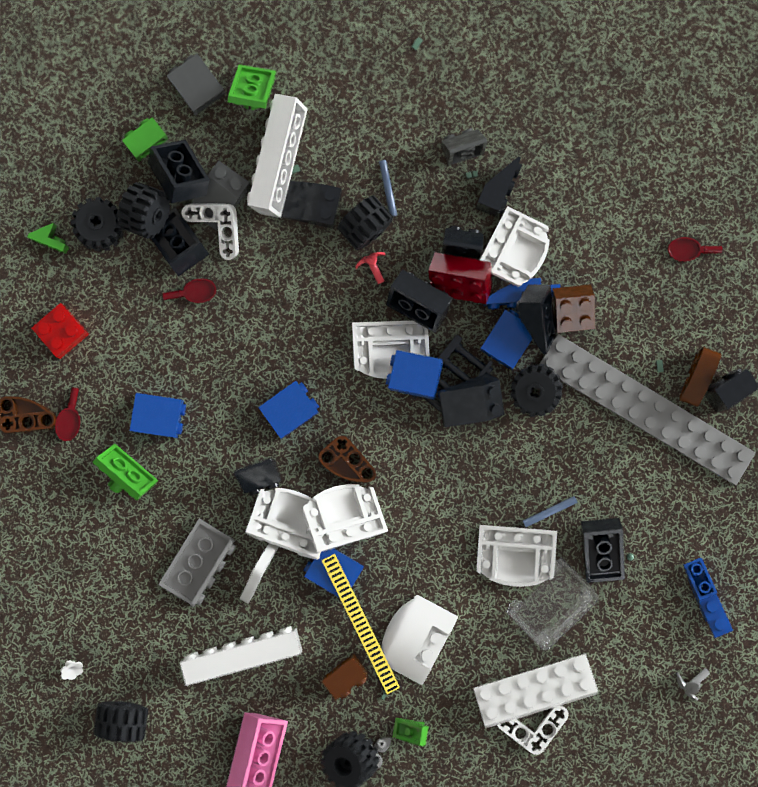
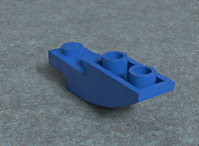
M541 278L530 279L519 287L510 284L490 295L487 304L483 305L488 306V309H499V305H507V308H516L517 301L520 300L522 292L525 291L528 284L541 285ZM560 284L551 285L552 298V288H561Z
M702 557L684 564L688 581L714 639L732 632V626L717 596V590Z

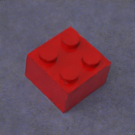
M61 303L31 328L59 359L89 335L67 307Z

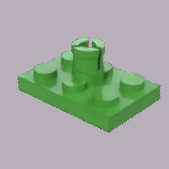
M238 65L228 95V102L243 105L246 109H249V106H251V110L257 108L266 109L276 71Z
M116 444L112 445L93 461V464L100 471L111 478L108 483L110 490L120 493L124 489L136 500L141 498L158 482L153 475Z

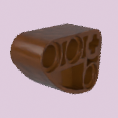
M706 347L698 349L689 371L690 376L686 378L679 400L696 407L699 406L714 377L721 359V353Z
M7 396L0 399L1 431L15 434L55 428L57 416L44 405L33 400L15 396ZM7 401H10L12 403V407L10 410L6 411L4 408V404ZM50 415L52 418V422L50 425L46 426L44 423V419L46 416ZM30 417L33 420V424L27 428L25 421ZM13 422V426H10V428L6 427V424Z
M345 436L335 438L319 453L320 463L330 472L341 478L355 482H371L375 479L376 471L373 466ZM339 440H342V442L344 440L347 441V443L345 444L347 447L346 449L343 450L341 448L339 450L337 448L339 446ZM325 452H330L333 455V460L329 463H325L322 460ZM352 454L360 456V462L356 465L351 464L349 461ZM365 468L373 471V476L370 479L362 477V471Z

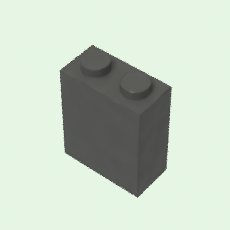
M198 54L188 56L182 65L173 67L168 72L169 74L166 75L195 116L226 94L223 87Z

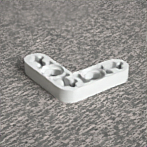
M192 203L183 207L182 217L188 222H218L219 252L222 258L231 260L238 255L237 212L233 205ZM206 208L212 209V218H208L205 215ZM227 209V212H230V215L227 216L223 213V211ZM188 210H191L193 212L199 211V214H188ZM225 227H229L232 230L231 237H227L224 234ZM229 248L233 251V253L229 255V252H226V249Z
M271 543L268 544L252 571L240 600L249 604L279 546Z
M562 705L552 708L534 732L517 719L509 721L512 725H514V722L517 723L511 733L508 732L511 729L508 725L501 726L499 724L497 726L529 752L538 755L545 750L566 722L568 711ZM562 709L564 717L557 718L555 722L559 724L556 727L555 724L549 721L548 719L551 717L554 720V718L556 717V714L554 712L556 710L560 711ZM546 724H550L553 727V731L549 735H545L542 732V728ZM518 728H523L526 731V735L521 739L517 738L515 731ZM540 733V735L547 740L546 742L541 740L539 743L541 748H535L533 750V746L531 743L533 741L537 742L540 737L536 735Z

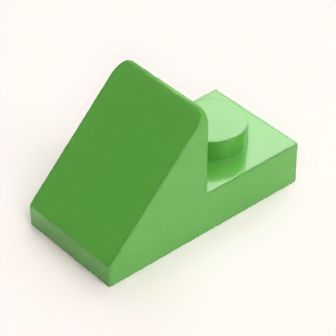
M54 223L33 231L27 236V238L65 254L69 248L64 244L65 240L55 236L52 239L57 228Z
M395 718L394 738L425 746L428 726L424 725V722Z

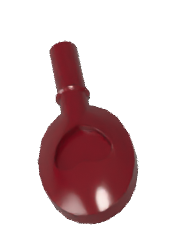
M680 237L670 242L667 251L671 258L686 262L696 259L701 253L721 254L722 246H701L693 238Z
M201 278L188 282L183 290L164 292L162 294L163 300L185 297L193 303H204L215 296L217 288L212 281Z
M71 388L69 402L67 403L68 407L62 410L56 419L55 432L59 439L63 441L72 440L80 428V416L75 410L79 388Z

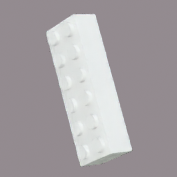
M275 94L274 99L270 103L271 112L265 123L266 132L265 136L261 139L262 148L260 155L256 159L257 168L252 176L251 192L247 195V205L259 214L281 218L308 109L296 97Z
M291 626L281 628L279 633L276 634L270 631L261 634L258 639H255L254 636L245 638L240 644H236L235 641L226 643L222 646V649L217 650L216 646L205 649L203 654L200 655L198 652L187 654V656H184V660L180 662L187 686L299 655L302 652L297 628L292 629Z
M583 654L474 688V693L485 728H489L596 695L598 689L587 656Z

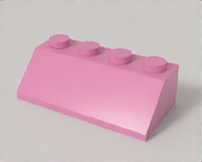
M244 712L226 787H272L288 721Z

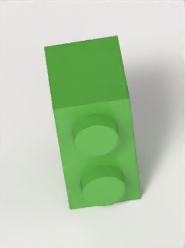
M153 117L143 120L139 124V128L126 133L125 138L122 140L138 162L150 153L151 146L161 145L168 140L167 135Z

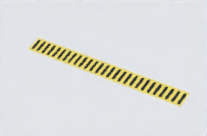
M334 554L322 560L386 693L389 694L399 689L396 678L336 555Z

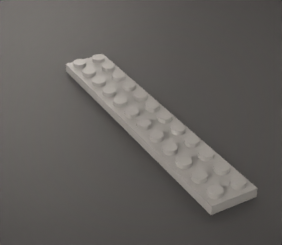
M559 334L556 335L548 353L544 355L540 362L544 367L554 369L553 372L555 374L558 373L560 381L737 486L756 453Z

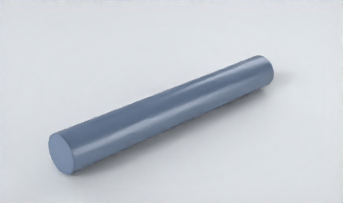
M382 160L379 161L385 195L389 213L394 217L397 216L387 161Z
M575 496L522 522L526 528L578 502Z

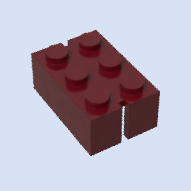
M434 253L428 270L430 284L433 287L446 292L457 300L487 304L492 289L491 262Z

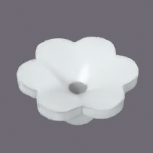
M70 660L66 661L65 666L60 670L61 678L63 680L75 679L77 675L83 673V664Z

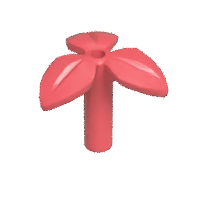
M373 252L361 258L355 268L358 269L363 263L368 264L377 284L384 282V279L376 262L378 256H386L384 252Z

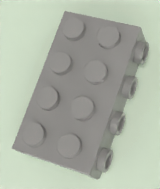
M199 518L158 585L186 601L190 606H200L205 598L204 591L206 588L210 589L216 579L213 577L217 571L221 572L226 562L223 560L227 554L230 556L236 547L234 542L236 540Z

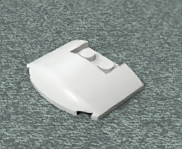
M507 206L480 260L491 262L493 275L519 287L530 280L543 264L549 248L550 239H548L546 233L549 231L547 225Z
M415 321L352 323L354 369L368 376L387 379L388 373L391 374L393 366H390L392 355L396 354V350L430 357L428 329Z
M359 484L335 486L317 494L302 508L317 553L388 532L374 488L370 486L368 489L359 486Z
M274 488V490L268 491L261 489L245 533L261 542L266 541L298 553L299 556L318 560L321 552H316L302 509L312 498L300 492L284 488Z
M480 525L476 571L479 574L482 573L491 581L508 586H532L540 584L549 578L551 580L554 578L557 531Z
M419 595L414 596V599L403 604L391 619L382 641V652L390 668L423 685L458 616Z

